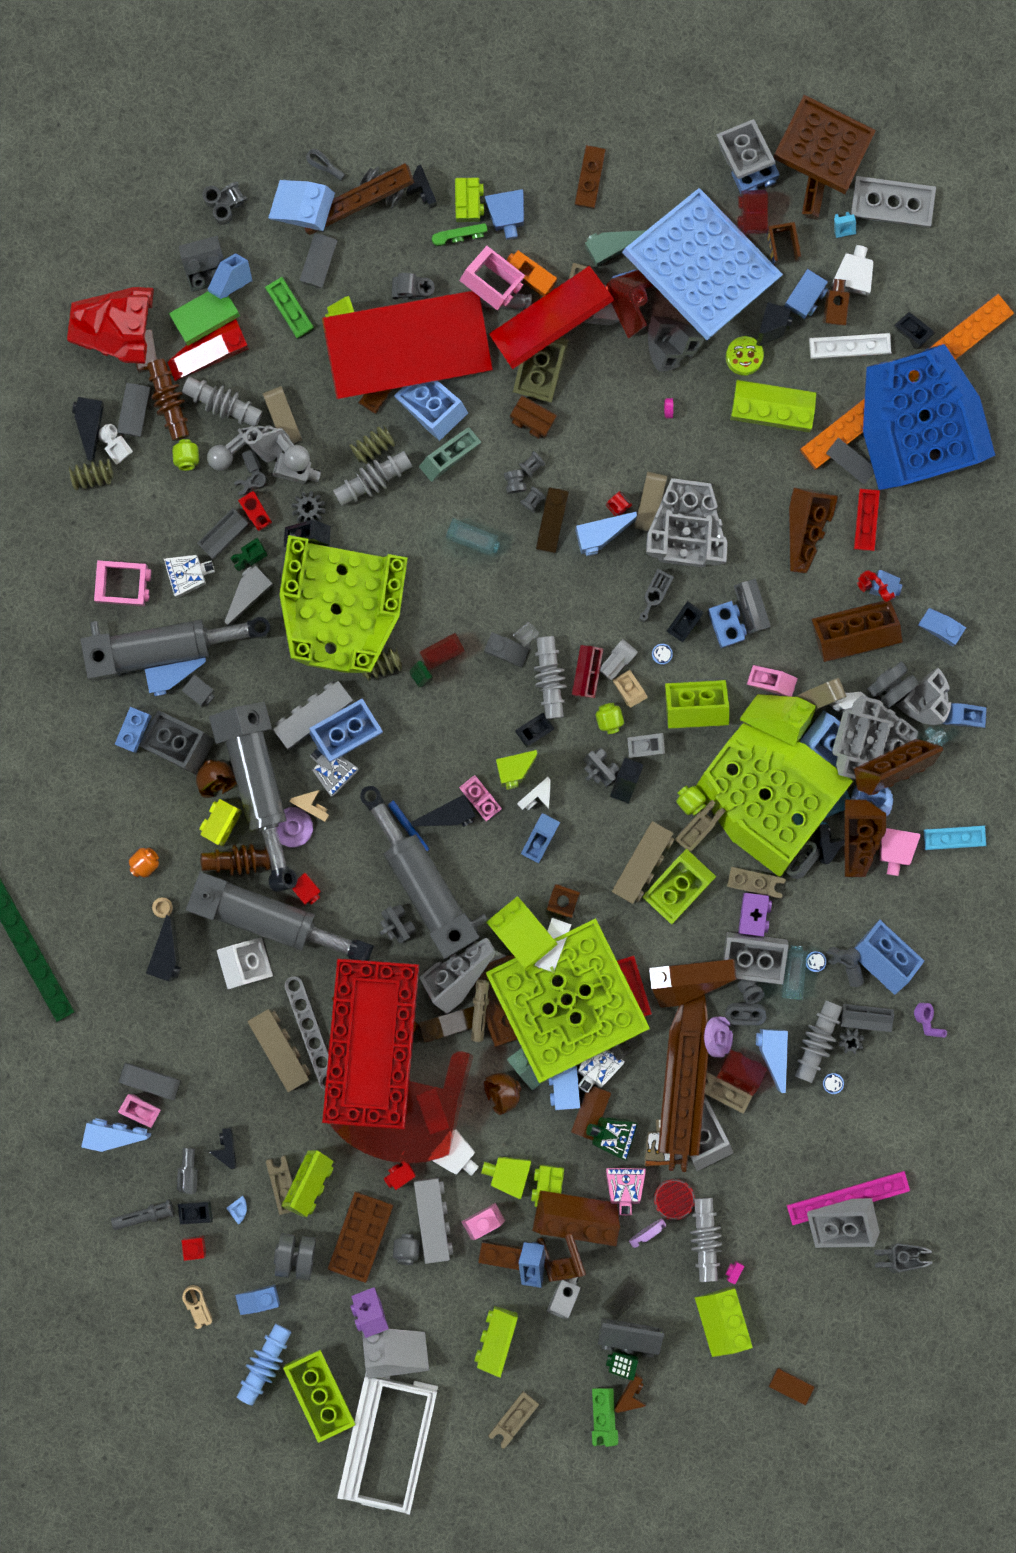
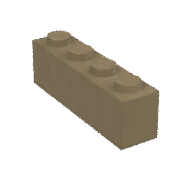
M652 821L611 892L631 904L634 901L639 902L644 893L641 890L645 883L649 885L654 876L651 873L654 866L659 867L664 859V856L661 855L665 848L669 850L674 841V838H672L673 833Z
M268 1009L247 1022L286 1090L290 1092L309 1081L311 1072L306 1063L301 1064L299 1060L301 1054L296 1046L292 1047L288 1040L291 1037L285 1028L281 1029L278 1024L281 1020L276 1011L272 1012Z

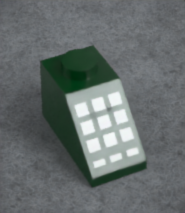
M613 1350L612 1355L608 1354L605 1366L609 1367V1373L634 1381L638 1358L637 1355Z

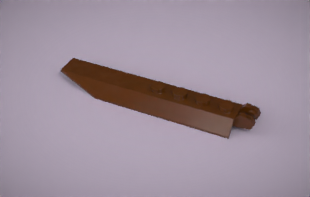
M705 994L679 1006L669 1030L658 1144L659 1153L670 1154L669 1171H674L676 1166L675 1155L683 1156L681 1163L682 1172L687 1171L688 1156H699L708 1051L704 1040L705 1028L708 1023Z

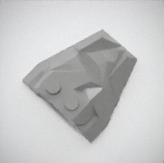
M671 478L647 533L646 554L658 558L663 563L694 567L726 563L727 539L722 532V521L717 514L716 509L718 507L711 483Z
M860 696L853 703L852 708L843 711L833 746V755L838 757L836 762L838 774L856 779L855 767L916 739L919 731L904 719L897 717L895 712L883 706L880 700Z

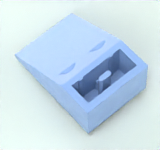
M95 1118L86 1124L81 1147L102 1152L151 1137V1133H147L145 1128L135 1127L132 1130L128 1129L127 1125L115 1122V1124L109 1125L107 1120Z

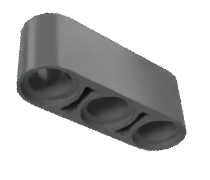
M125 1062L118 1082L175 1100L181 1080Z

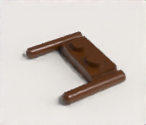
M571 1232L565 1234L571 1254L570 1257L551 1260L544 1238L540 1237L536 1240V1243L544 1245V1267L549 1282L586 1275Z

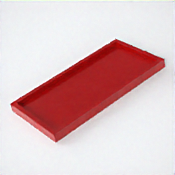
M588 266L489 333V335L511 368L514 369L613 302L614 299L592 268Z

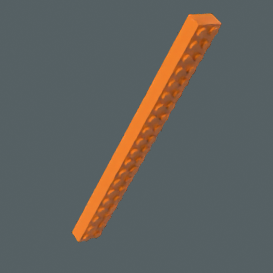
M997 294L930 348L945 344L956 360L1014 313L1001 296ZM912 370L908 375L911 382H914L919 377V373L916 370ZM865 399L800 449L801 453L815 470L831 458L826 452L838 437L848 445L863 433Z

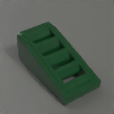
M418 661L409 671L419 688L433 679L422 661Z

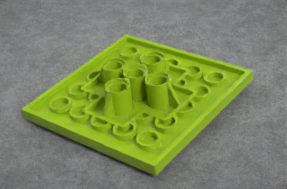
M596 918L554 939L555 941H560L566 938L555 970L553 966L550 967L551 971L535 966V964L526 970L514 958L486 972L539 1083L650 1030ZM557 976H561L564 980L560 987L553 985V979ZM585 985L591 987V993L588 996H582L580 994L581 987ZM564 995L572 996L573 1001L570 1005L562 1004ZM552 1004L554 1006L553 1013L545 1014L543 1012L544 1006ZM574 1013H579L582 1016L578 1024L571 1022V1016Z

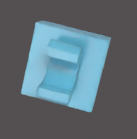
M846 212V216L843 217L835 214L834 231L836 238L856 234L854 214L850 215L849 212Z

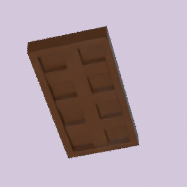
M356 1191L354 1192L328 1270L364 1283L367 1282L393 1204Z

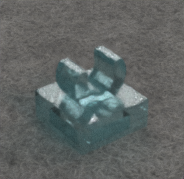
M930 726L924 731L928 738L926 742L943 746L949 741L947 734L942 728L935 732Z

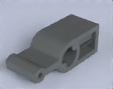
M657 569L645 593L644 601L647 607L640 614L639 621L644 623L648 618L650 608L660 605L674 578L673 576ZM662 577H663L664 580H663V582H662L660 588H657L658 585H659V583H660V581H661V579H662ZM654 592L657 593L659 600L651 602L648 599V595H652Z

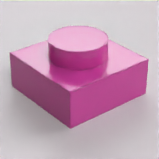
M735 1261L734 1265L730 1264L725 1273L728 1275L727 1281L736 1284L744 1265Z

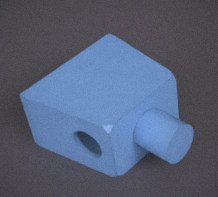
M523 189L485 196V203L495 230L504 229L506 240L517 238L516 227L524 225Z

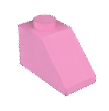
M753 665L747 685L778 695L792 697L798 678L782 671Z

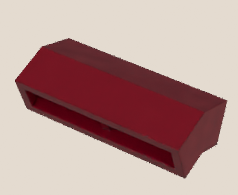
M580 645L572 695L595 699L603 648Z

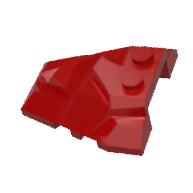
M131 287L72 302L67 341L89 350H98L105 356H114L124 363L145 364L147 353L145 331L148 308H152L154 289Z

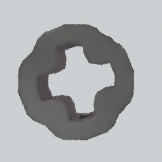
M535 451L531 453L532 456L524 463L519 464L520 468L530 478L540 466L546 465Z
M532 486L530 493L520 503L530 512L534 513L537 505L541 500H545L546 496Z

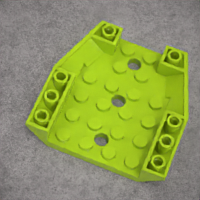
M288 535L279 596L291 659L307 666L344 673H370L400 615L408 558L387 554L386 557L311 544L308 543L309 539ZM337 566H345L347 574L339 575L337 573ZM334 604L339 605L341 608V613L338 615L333 614L331 611V606ZM326 644H332L335 646L336 650L334 654H329L326 652Z
M743 723L704 772L696 786L706 797V804L711 800L715 802L714 807L711 809L714 815L721 808L725 810L718 821L730 839L777 876L781 877L820 823L852 784L853 780L839 775L835 766L806 744L797 742L793 746L756 727ZM731 763L736 764L738 767V773L735 775H731L727 770L728 765ZM763 788L771 792V797L767 800L762 799L760 796V791ZM796 813L803 816L804 820L800 825L795 824L792 820L793 815Z

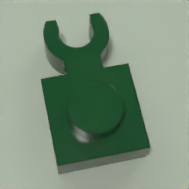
M257 537L241 548V554H234L230 559L235 564L236 570L241 571L247 563L252 566L268 556Z

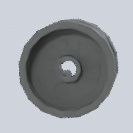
M901 661L892 669L890 667L877 677V681L870 685L867 690L873 697L885 691L886 694L879 700L888 709L915 688L919 682L914 675L908 676L903 681L900 680L908 671L906 665Z

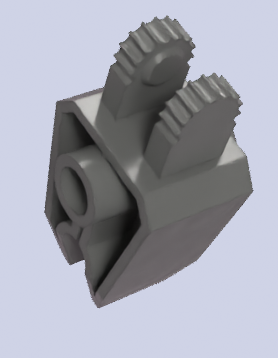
M892 1244L888 1249L874 1250V1254L877 1256L888 1255V1262L875 1263V1268H889L892 1273L923 1268L931 1265L932 1261H920L919 1258L915 1257H918L919 1254H930L932 1251L920 1246Z

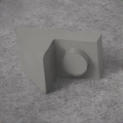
M663 733L627 738L629 758L665 754Z

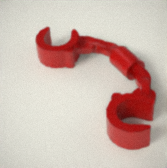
M867 570L860 574L857 585L861 591L866 592L872 588L870 580H875L880 587L878 593L885 602L895 598L894 592L891 594L888 592V584L884 585L874 572Z

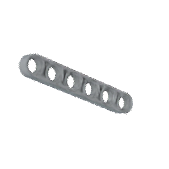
M293 976L286 980L285 990L319 1085L325 1090L323 1078L327 1076V1066L319 1068L316 1065V1059L323 1056L328 1062V1051L304 984L299 977ZM291 980H297L300 983V988L297 991L289 989L288 984ZM298 999H304L307 1003L306 1008L302 1011L295 1007V1002ZM305 1018L313 1020L314 1025L312 1029L306 1030L303 1028L302 1021ZM312 1037H317L320 1040L319 1048L312 1049L309 1046V1040Z

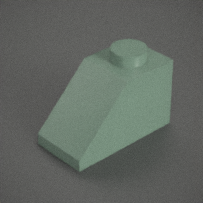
M522 1047L507 1058L508 1062L531 1090H534L541 1084L538 1082Z

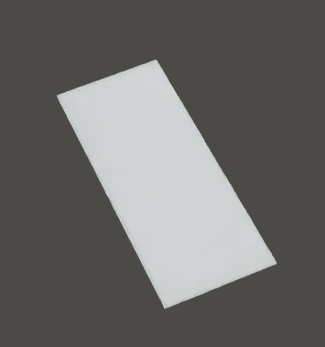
M552 918L547 932L555 939L569 932L571 924ZM566 938L556 941L558 945L538 960L535 966L551 971L550 967L553 966L555 970Z

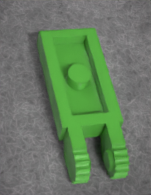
M484 223L438 232L432 235V242L436 246H443L448 240L458 243L463 242L464 237L472 236V239L483 238L484 234L488 233L487 226Z

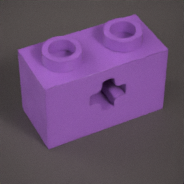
M743 893L738 933L764 936V933H768L769 921L766 920L767 912H771L772 906L769 896ZM758 909L757 912L761 914V917L753 921L754 917L750 916V913Z
M375 1288L351 1296L353 1300V1305H350L354 1317L357 1316L358 1318L355 1320L358 1331H363L365 1338L389 1329L380 1298Z

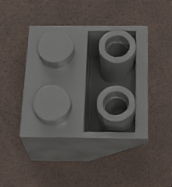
M218 236L179 246L181 260L191 292L208 288L219 263L224 260Z

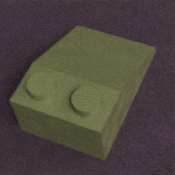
M560 337L521 363L518 368L513 392L552 403L569 339Z

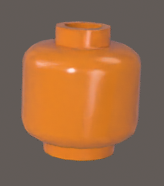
M149 847L139 848L129 859L130 872L136 877H149L159 866V856Z

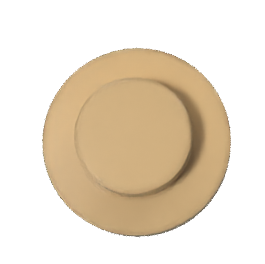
M158 898L154 901L152 910L157 917L165 918L166 915L172 913L173 905L167 898Z

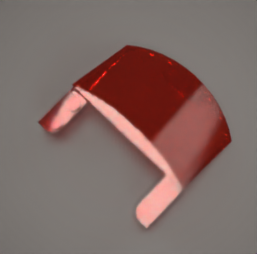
M458 1051L452 1055L443 1089L409 1081L405 1130L331 1124L330 1126L354 1148L385 1161L421 1163L448 1156L473 1055L463 1051Z

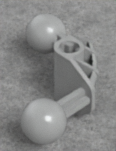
M272 426L239 428L238 432L240 434L226 446L215 445L207 454L208 464L218 471L229 468L233 461V454L246 443L265 462L273 461L284 451V463L292 471L305 469L310 461L309 453L303 446L294 445L289 439V435L282 428H274Z

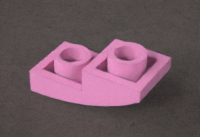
M475 775L459 787L485 821L502 809Z

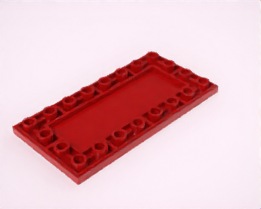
M473 291L322 318L336 399L493 370L480 296Z
M337 959L322 1123L405 1130L419 964Z

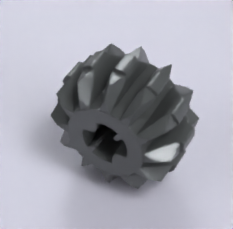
M313 491L309 492V497H306L305 492H302L303 499H300L298 496L295 497L298 504L292 503L291 506L297 509L292 512L293 516L299 515L296 519L297 522H300L303 518L305 522L315 517L320 521L322 520L318 513L325 514L326 510L319 508L325 505L324 501L318 502L321 498L319 494L314 499ZM311 504L314 509L306 513V510L303 508Z

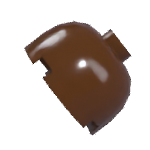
M209 760L205 762L196 775L199 793L204 798L214 797L213 793L222 790V794L226 793L237 784L233 768L223 761Z
M505 1073L487 1076L485 1078L487 1080L484 1081V1090L488 1101L492 1098L495 1104L492 1107L498 1115H503L513 1110L519 1103L520 1083Z

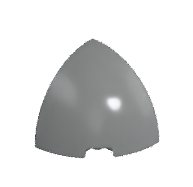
M937 668L925 676L915 688L899 700L896 706L906 715L921 723L929 725L944 723L949 715L951 702H948V691L950 688L941 670Z

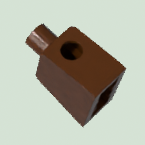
M834 279L833 290L827 291L823 323L846 325L850 294L845 292L846 280ZM836 296L841 298L839 305L834 304Z

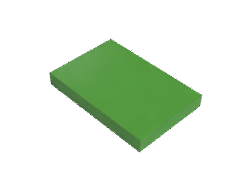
M209 291L169 313L187 346L240 317L229 295L220 299Z

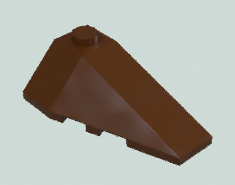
M794 487L789 506L790 571L807 573L817 552L815 547L819 538L823 539L825 532L822 531L826 521L831 522L834 516L837 495Z
M845 799V877H866L874 854L886 833V813L867 800Z
M734 959L649 968L651 988L660 1008L681 1006L737 979Z

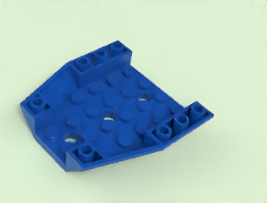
M945 344L928 348L923 352L889 362L884 361L866 367L863 435L878 490L910 484L974 465L995 456L980 396ZM912 370H916L919 373V378L915 382H911L908 378ZM924 409L928 410L930 413L929 419L921 421L919 413ZM933 449L940 451V457L937 460H932L929 456L930 451Z

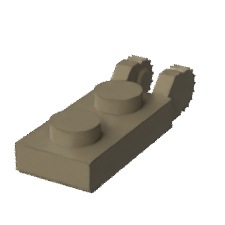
M711 800L676 836L675 841L691 852L716 825L725 810L721 808L715 813L713 818L709 817L707 813L715 804Z

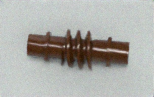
M164 359L149 362L147 364L151 375L149 382H153L156 390L151 398L153 401H157L154 407L159 409L156 413L158 416L165 417L166 424L164 426L165 429H169L172 441L185 439L190 436L186 426L188 419L184 418L182 410L185 407H179L185 400H177V397L181 396L182 392H174L180 385L172 384L170 378L172 372L168 371Z
M241 844L239 851L237 846L233 845L231 852L230 850L228 852H219L218 849H215L214 852L200 854L201 871L215 870L216 873H220V870L230 869V874L233 876L234 869L237 868L238 874L241 875L243 868H245L247 875H249L251 868L254 869L256 874V868L265 867L266 870H269L272 866L266 846H264L263 850H254L253 845L249 844L246 850L245 845Z

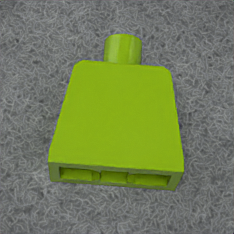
M498 1157L496 1165L484 1162L481 1174L493 1177L491 1186L521 1199L531 1160Z

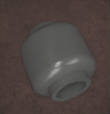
M402 1234L401 1238H397L394 1241L393 1258L397 1260L398 1264L413 1265L419 1259L420 1242L417 1239H413L414 1235Z

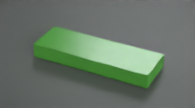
M283 277L265 287L297 339L314 329Z

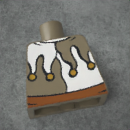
M656 1119V1131H649L647 1133L644 1157L645 1166L669 1165L670 1154L658 1152L661 1119ZM675 1155L676 1164L682 1163V1155Z

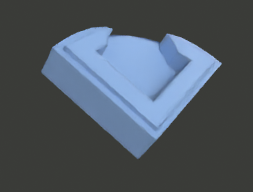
M244 1196L226 1208L238 1224L246 1216L247 1203Z

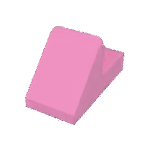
M128 1094L118 1112L151 1128L161 1110L141 1100L134 1094Z

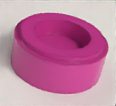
M666 398L664 400V416L666 418H673V398Z

